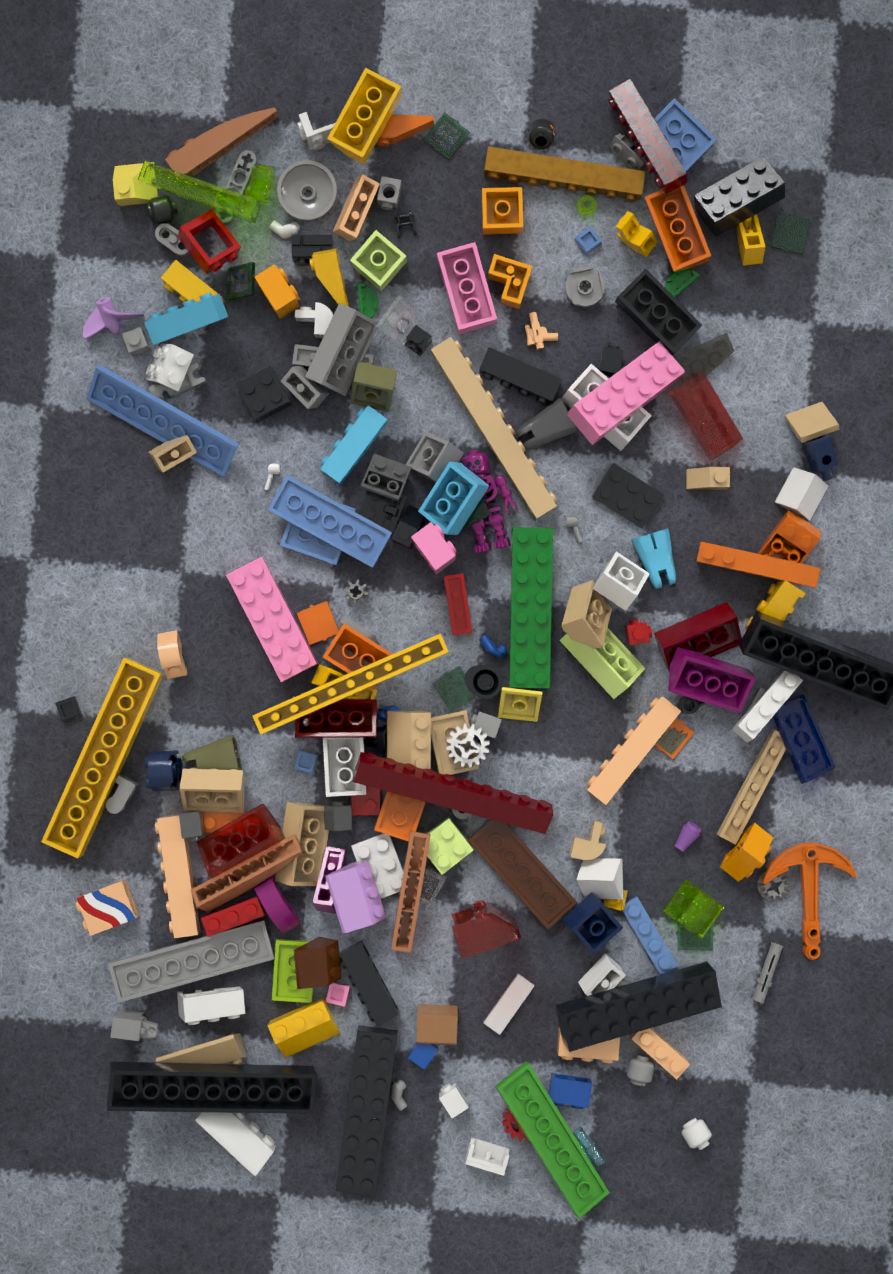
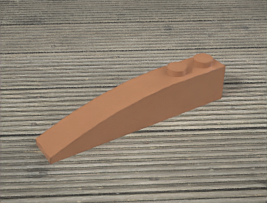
M274 107L256 111L220 124L195 139L187 140L182 148L170 152L165 160L180 183L183 184L279 117L277 110Z
M410 831L391 950L411 953L431 834Z
M293 834L191 889L196 907L208 913L274 875L303 853L297 836Z

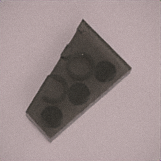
M727 333L673 356L685 370L684 374L680 377V381L686 394L692 391L699 382L705 379L712 370L717 368L734 352Z

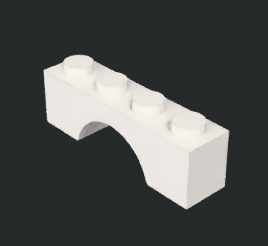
M785 670L781 671L769 685L763 696L738 721L732 730L746 743L753 740L803 680L798 675Z

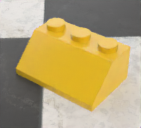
M325 996L270 1020L268 1024L276 1046L286 1058L341 1033Z

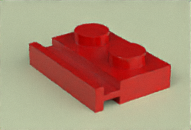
M366 786V795H351L352 816L379 815L381 811L380 789Z

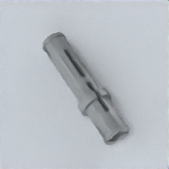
M771 942L761 975L757 977L756 981L758 983L752 997L757 1002L764 1004L768 989L772 987L773 983L771 980L783 948L782 945Z

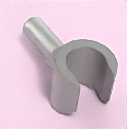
M567 516L566 526L573 527L577 543L582 542L577 518Z

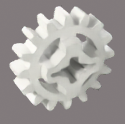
M464 723L462 729L456 726L457 732L452 730L450 732L453 738H447V742L451 743V745L446 746V750L452 751L448 756L455 757L454 763L461 761V767L465 763L472 767V762L479 765V758L486 759L483 753H489V749L485 746L489 745L490 741L484 740L487 737V733L481 734V727L477 730L474 729L475 724L468 728L467 724ZM468 732L465 737H458L460 734ZM474 734L478 736V738L481 741V744L476 742ZM467 741H470V742H471V746H473V747H469V749H465V745H464V744H466ZM455 746L462 752L461 756L457 753ZM478 753L476 756L468 758L470 754Z

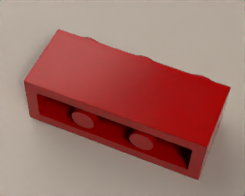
M254 895L207 913L201 917V921L207 937L262 917L266 914V910L258 896Z

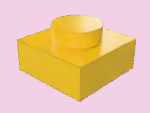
M623 890L622 900L604 899L603 904L606 907L623 911L628 891Z

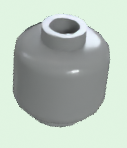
M638 1054L637 1057H632L629 1060L627 1077L631 1083L646 1086V1083L652 1081L655 1065L649 1060V1056Z

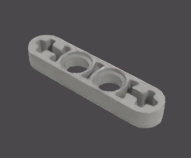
M246 150L239 155L216 209V214L224 225H229L233 222L256 168L257 158L252 151ZM249 156H251V160L253 162H248L246 166V169L249 172H246L244 169H240L239 167L244 168L245 161L243 159H247ZM238 174L246 176V180L241 184L235 182V177ZM236 192L238 199L235 202L228 201L227 196L229 193ZM224 203H226L227 205L231 206L228 209V214L230 217H225V219H222L220 213H225L227 207L226 205H224Z

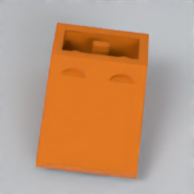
M788 509L757 554L802 563L820 540L822 531Z

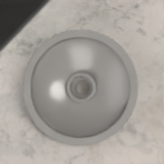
M302 160L291 164L283 171L278 180L277 195L282 208L290 216L299 220L311 221L321 218L331 210L337 197V185L334 176L323 164L312 160ZM309 191L312 193V195L310 197H306L305 193Z

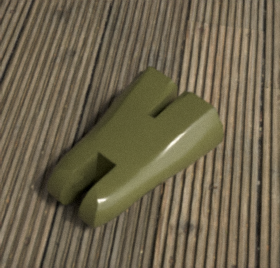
M234 735L222 738L182 755L183 762L196 760L197 767L191 768L242 770L240 756L235 754L239 751Z

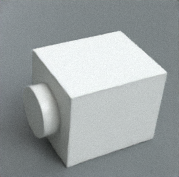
M448 1083L440 1089L439 1099L451 1118L469 1108L467 1099L456 1083L453 1085Z

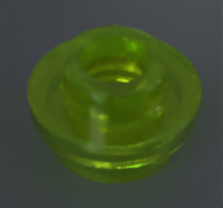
M584 195L579 198L577 210L580 214L588 216L595 212L597 203L592 196ZM589 202L590 207H584L583 203Z

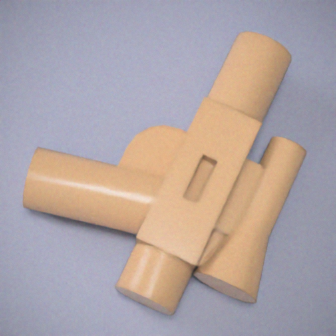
M529 313L532 329H530L529 325H525L527 346L536 345V349L540 350L544 349L543 341H558V333H547L545 327H540L537 313Z

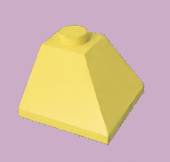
M154 162L115 166L113 188L114 198L119 206L150 203L151 198L158 197Z

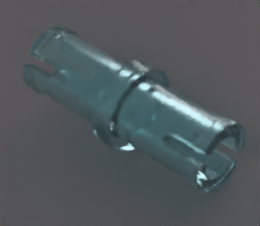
M582 1127L574 1130L573 1135L585 1154L588 1155L595 1167L601 1166L606 1159L597 1149L595 1141L588 1137Z

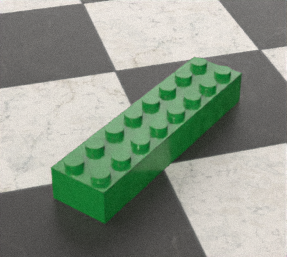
M512 528L509 688H550L553 528Z

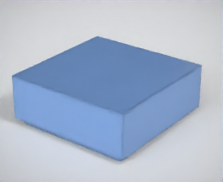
M591 226L574 238L586 255L602 244V240Z
M299 749L293 769L313 774L318 755Z

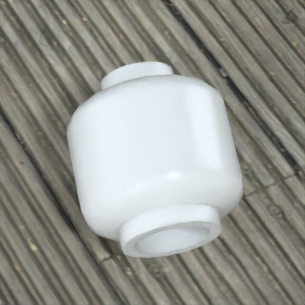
M694 1118L683 1125L684 1129L681 1134L690 1148L698 1147L701 1150L710 1144L708 1140L712 1134L703 1120Z

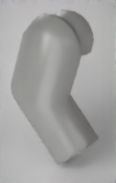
M403 1080L394 1082L390 1091V1098L399 1111L407 1107L406 1102L402 1098L403 1090L406 1088Z

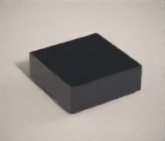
M75 696L55 703L61 721L82 715Z

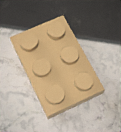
M467 710L431 717V737L440 774L452 775L479 769V765L475 762H472V767H469L468 763L461 767V761L454 763L455 757L448 756L452 751L446 750V746L451 745V743L447 742V738H453L450 735L451 730L457 732L456 726L462 729L464 723L470 728ZM468 732L462 733L458 737L463 738ZM467 741V743L464 744V745H465V749H469V747H473V746H471V742H470V741ZM455 746L457 753L461 756L462 752ZM476 753L470 754L468 758L476 756Z

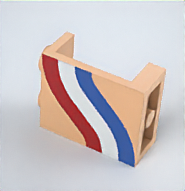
M126 879L76 898L77 910L79 913H82L84 929L86 932H89L90 936L134 920L139 916Z

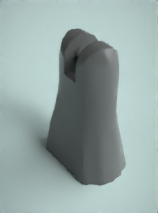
M561 398L554 401L518 428L516 431L518 438L527 435L531 431L535 436L523 443L526 450L538 448L578 432L576 425L567 416L568 410Z

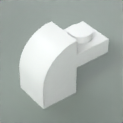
M315 302V310H312L311 307H300V310H295L297 322H315V337H324L333 317V313L326 305Z

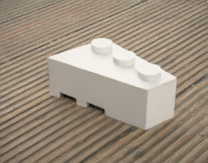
M240 986L215 988L212 991L205 992L195 990V993L184 995L183 991L177 992L179 1016L185 1023L188 1022V1025L199 1024L200 1020L207 1019L208 1022L219 1021L220 1017L227 1016L228 1019L239 1018L240 1014H245L244 993Z

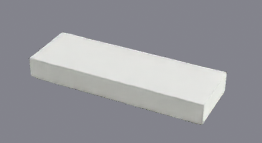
M518 973L483 1023L500 1035L529 995L534 984Z

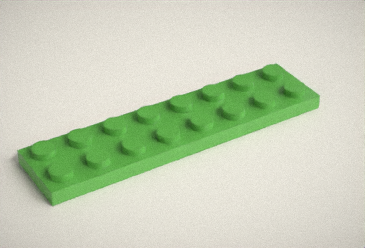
M525 1062L499 1082L495 1088L575 1216L581 1218L610 1192L531 1065Z

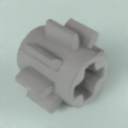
M358 579L356 584H352L349 581V589H344L349 594L346 600L353 598V604H356V601L359 599L361 602H364L362 597L369 595V593L364 592V588L367 585L360 586ZM358 587V589L362 591V593L358 594L357 597H354V594L351 593V590H355V588Z

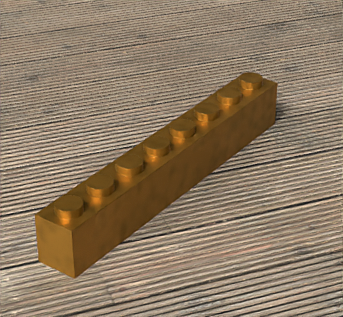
M488 146L484 176H488L487 178L491 180L502 178L507 179L510 183H519L521 181L527 182V185L534 187L540 184L546 185V188L556 190L559 187L565 188L567 192L571 193L584 191L585 194L590 196L603 194L609 199L621 197L625 198L624 200L628 202L640 200L646 171Z

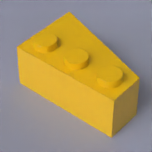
M786 580L776 584L773 583L767 591L769 596L765 601L762 600L756 610L784 621L787 615L794 611L795 608L793 606L798 598H803L806 593ZM751 617V618L748 620V622L746 623L745 626H746L747 628H748V626H749V624H750V622H751V620H752L753 617Z

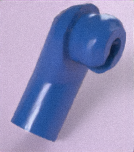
M484 635L479 639L486 651L497 658H503V655H506L508 652L503 645L496 648L488 635Z
M395 705L384 706L378 710L377 717L379 720L385 721L387 720V711H401V709Z

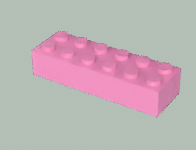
M659 341L575 403L567 413V416L593 445L677 382L685 370Z
M263 557L226 575L281 682L318 664Z

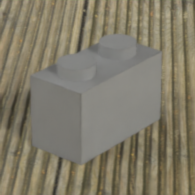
M293 366L281 382L307 409L318 408L329 393L321 384L305 377L307 370L303 366Z

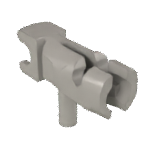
M196 363L188 367L179 392L160 383L153 384L149 387L151 394L165 401V392L174 397L192 388L199 387L207 381L204 377L194 378V373L200 370L199 364Z

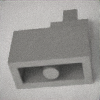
M120 1009L113 1017L110 1038L139 1041L141 1038H155L158 1033V1024L147 1021L143 1011Z

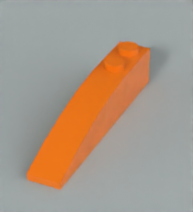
M705 542L700 543L697 563L781 581L786 580L790 583L813 588L817 587L821 569Z

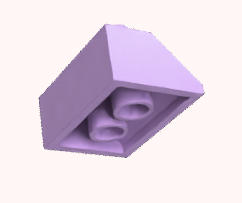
M369 860L352 862L325 876L342 933L373 925L386 918Z

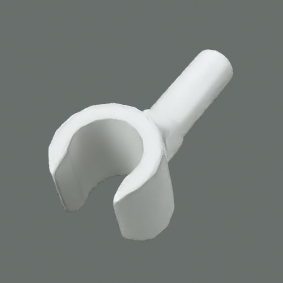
M272 463L268 466L265 490L269 491L273 474H280V464Z

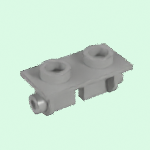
M620 133L615 135L608 146L613 154L618 156L629 169L640 170L642 166H645V158H640L636 149H631L634 144L625 135Z

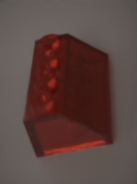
M703 371L668 392L709 460L719 457L743 439Z
M261 804L202 838L200 841H197V845L208 876L213 878L279 843L285 837L279 823L265 804Z

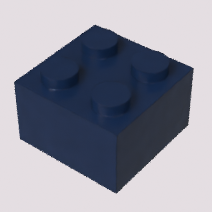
M590 893L562 918L593 955L623 929L620 923L593 893Z

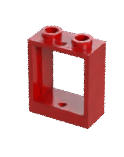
M213 209L181 226L177 236L206 274L211 271H218L222 268L223 264L226 262L231 263L239 256L238 253L241 246ZM210 226L213 227L228 247V249L211 259L193 237Z

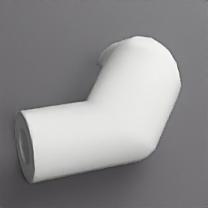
M274 220L269 227L284 239L297 235L300 230V226L296 222L282 226Z

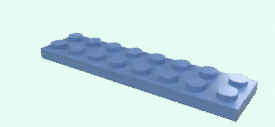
M102 365L96 367L87 394V400L163 443L188 435L197 451L196 454L189 458L225 477L239 443Z

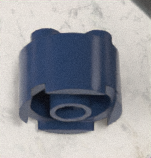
M178 750L153 751L150 756L145 757V767L148 768V776L146 777L147 788H151L154 792L176 791L180 789L178 781L181 780L183 768L182 759L177 758L176 755L180 754Z

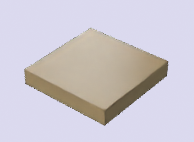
M823 402L785 415L786 422L801 443L839 430L838 422Z

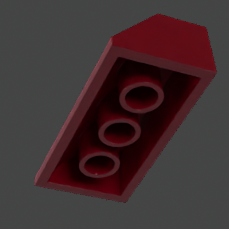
M728 602L654 633L657 646L669 672L671 661L678 647L712 657L738 646L742 640L737 616Z
M342 699L295 720V738H376L378 723L377 699Z

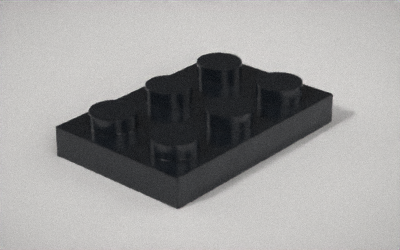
M613 463L592 498L638 527L643 528L664 494Z

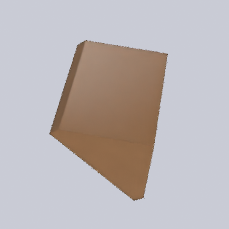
M418 1004L416 1044L457 1045L458 1006Z

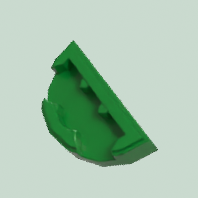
M688 269L673 272L667 279L665 288L676 297L700 277V274Z
M357 282L359 312L372 318L378 310L379 301L377 294L367 284Z

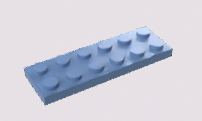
M286 475L267 509L372 568L375 566L392 535V532Z

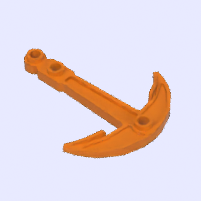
M816 842L799 843L782 851L772 860L762 880V883L767 885L778 875L789 871V866L800 864L803 906L802 941L805 944L802 952L810 960L817 959L821 952L818 946L820 943V921L818 920L819 863H829L834 867L844 870L851 877H857L852 864L843 854L830 846ZM812 850L813 854L809 857L808 852ZM815 929V933L810 935L811 930ZM815 949V954L811 955V951Z

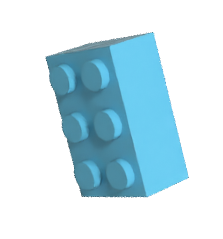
M449 461L418 512L434 525L438 524L446 535H458L489 485L462 463Z

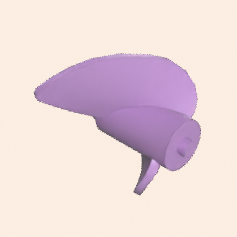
M102 297L96 302L97 308L84 325L83 338L87 339L104 328H108L113 334H118L120 331V321L144 315V313L117 312L111 298Z

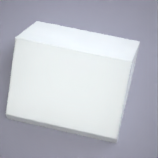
M793 467L775 503L810 521L828 485L816 474Z
M595 858L583 860L576 880L584 898L593 893L598 899L622 900V859Z

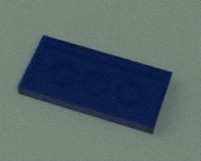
M800 695L785 702L774 714L773 720L801 784H804L836 767L805 696Z

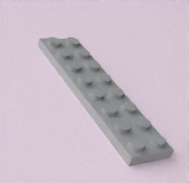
M264 919L228 929L210 937L206 935L109 962L108 966L117 1000L120 1003L275 959Z

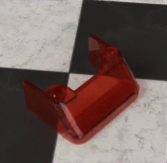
M484 900L473 903L474 907L451 914L455 924L452 926V930L462 959L521 938L516 919L491 903H485Z

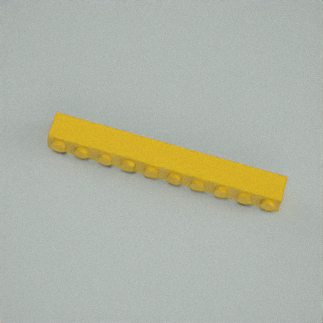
M440 633L253 715V719L260 735L447 654L449 651Z

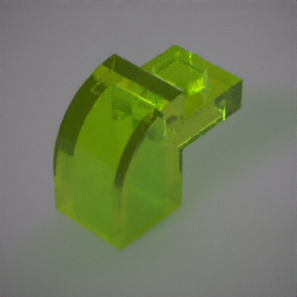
M256 163L251 169L250 185L245 189V197L255 202L269 203L274 184L275 167Z

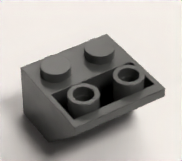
M374 454L360 488L399 501L407 485L412 467Z

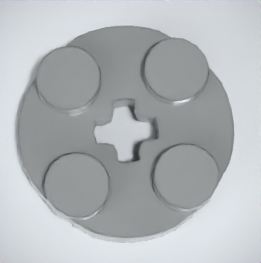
M587 266L573 270L565 283L567 298L574 306L582 308L596 305L601 300L605 291L603 276ZM583 282H586V285H590L587 292L580 290Z

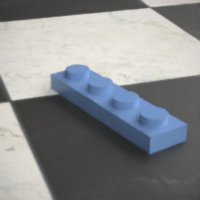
M635 896L625 902L623 913L659 974L667 973L677 967L676 961L638 897Z

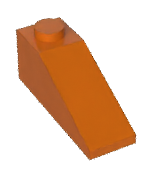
M392 114L377 141V145L387 147L389 144H395L433 127L434 116Z

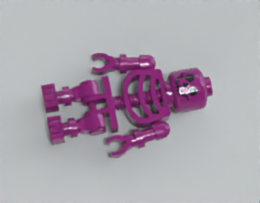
M479 450L467 452L468 456L462 459L463 465L485 481V483L491 484L478 503L481 504L482 510L474 512V515L476 513V516H480V518L471 520L472 529L475 530L477 535L475 539L478 541V545H474L475 552L481 553L492 550L490 542L486 543L487 535H485L484 529L487 528V524L494 527L496 531L494 534L498 540L494 541L495 549L511 546L510 539L505 538L507 534L503 526L505 523L503 514L493 515L494 512L503 511V508L499 506L489 509L488 503L494 501L499 496L500 489V497L504 499V508L508 514H510L508 510L510 504L514 505V510H518V506L511 497L512 492L508 490L504 476L499 475L496 478L492 475L486 476L490 471L487 455L479 453ZM494 490L493 495L487 499L486 495ZM485 514H488L489 520H485Z

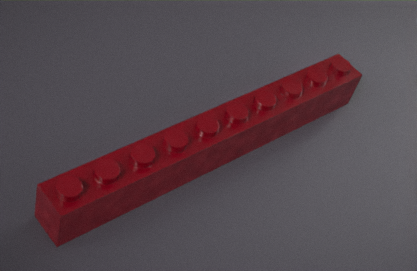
M360 752L354 770V783L546 834L554 815L552 804L545 800H535L527 795L513 794L508 790L495 789L487 784L480 785L468 779L455 778L450 774H440L431 769L418 768L410 763L403 764L391 758H381L373 753Z

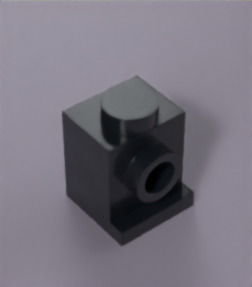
M415 325L406 337L407 342L404 345L421 357L432 342V336Z
M387 725L377 727L376 738H363L364 751L386 750Z

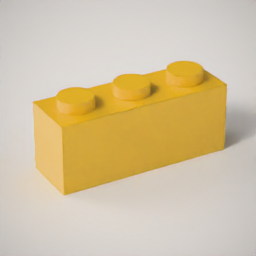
M177 260L171 264L161 277L165 283L163 287L170 293L175 291L179 294L180 297L178 299L183 303L192 299L195 300V303L201 301L200 296L210 292L212 296L218 294Z

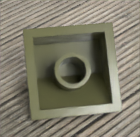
M358 362L350 403L364 407L369 405L373 409L389 412L397 370L372 365L371 363Z

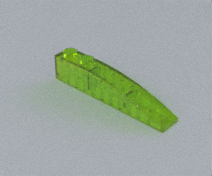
M147 161L143 162L138 181L252 224L256 223L261 204L257 199Z

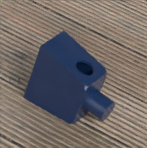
M823 435L801 443L811 470L820 472L823 481L835 478L832 467L837 466L838 461L830 435Z

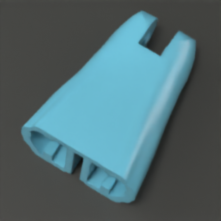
M669 528L631 539L646 572L649 573L648 577L655 589L662 588L659 573L662 572L665 573L669 586L675 584L676 571Z

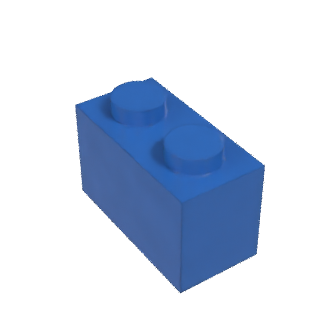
M551 1073L548 1094L555 1106L567 1104L575 1109L589 1108L592 1082L588 1078Z

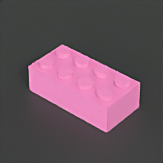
M476 243L438 252L437 262L458 335L497 324V316Z
M430 522L411 536L413 544L435 574H438L455 561L456 549L450 541L446 542L444 540V532L438 524L434 526Z

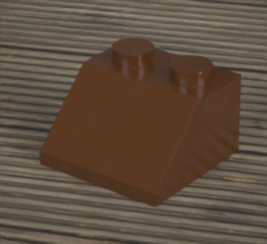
M318 937L294 950L297 989L328 986L341 979L338 940Z

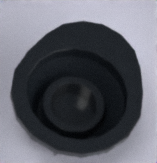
M473 666L468 669L464 678L467 688L474 695L482 699L493 698L502 689V676L492 666Z

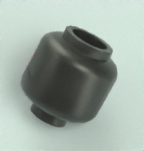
M547 119L535 120L530 126L529 141L534 148L543 150L549 148L554 142L555 127Z
M167 195L151 198L150 204H147L150 219L154 220L157 224L173 221L174 213L178 212L175 200L171 201Z

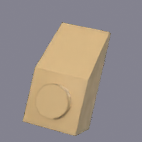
M188 435L164 442L148 453L157 469L163 473L196 454L197 451Z
M730 467L686 469V489L726 490L730 487Z

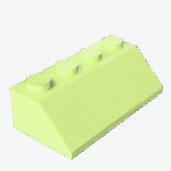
M607 628L602 648L574 641L567 633L560 639L561 643L613 699L624 692L645 670V667L609 628Z

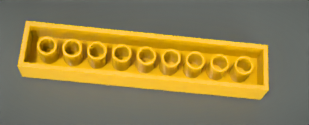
M123 658L43 836L42 843L76 858L84 855L104 811L106 801L109 799L116 784L115 780L120 775L164 673L133 659Z

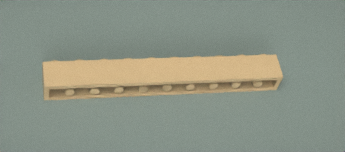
M452 337L432 348L431 354L534 519L537 520L557 507V499L552 491L548 492L545 488L547 483L543 476H538L535 472L536 465L531 458L527 459L524 452L526 449L521 441L517 442L513 436L515 432L511 425L505 424L503 420L505 416L499 407L495 408L492 403L494 398L489 390L485 392L483 389V380L478 373L476 375L473 373L471 361L468 357H463L460 352L463 350L457 340L453 341Z

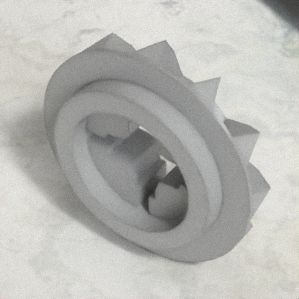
M764 872L759 877L757 883L760 895L772 902L783 900L788 894L790 887L788 877L782 873L772 879L775 883L780 882L777 885V893L773 889L769 890L770 882L767 885L762 883Z

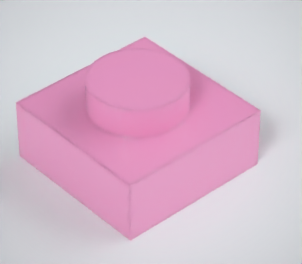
M337 982L330 984L326 1002L345 1007L350 985Z

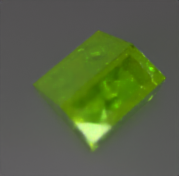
M685 879L663 912L702 939L724 906Z

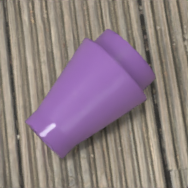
M690 821L683 824L675 847L685 852L700 836L701 828Z

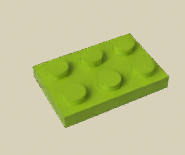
M276 939L272 989L273 1001L312 1003L313 988L297 989L294 950L310 941Z

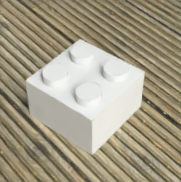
M616 551L592 589L626 611L638 596L649 573Z

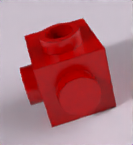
M641 619L629 621L630 625L624 626L628 646L650 642L649 638H652L651 626H647V622L641 623Z

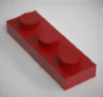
M464 574L444 576L452 635L472 633Z

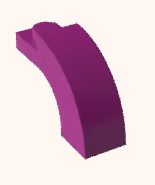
M274 875L255 886V892L264 909L283 934L301 924L294 908L281 892Z

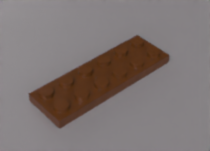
M490 819L468 839L472 846L547 929H550L578 903L508 824Z

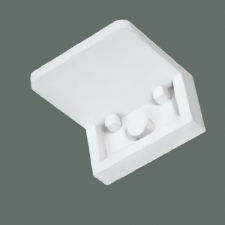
M307 112L299 114L300 122L297 123L302 141H307L310 150H320L325 147V144L330 143L327 138L335 123L313 131Z
M161 343L154 351L153 356L155 358L153 363L146 370V380L160 383L179 392L194 354L173 344Z

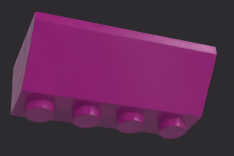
M678 647L670 664L668 691L740 713L756 677L747 668Z

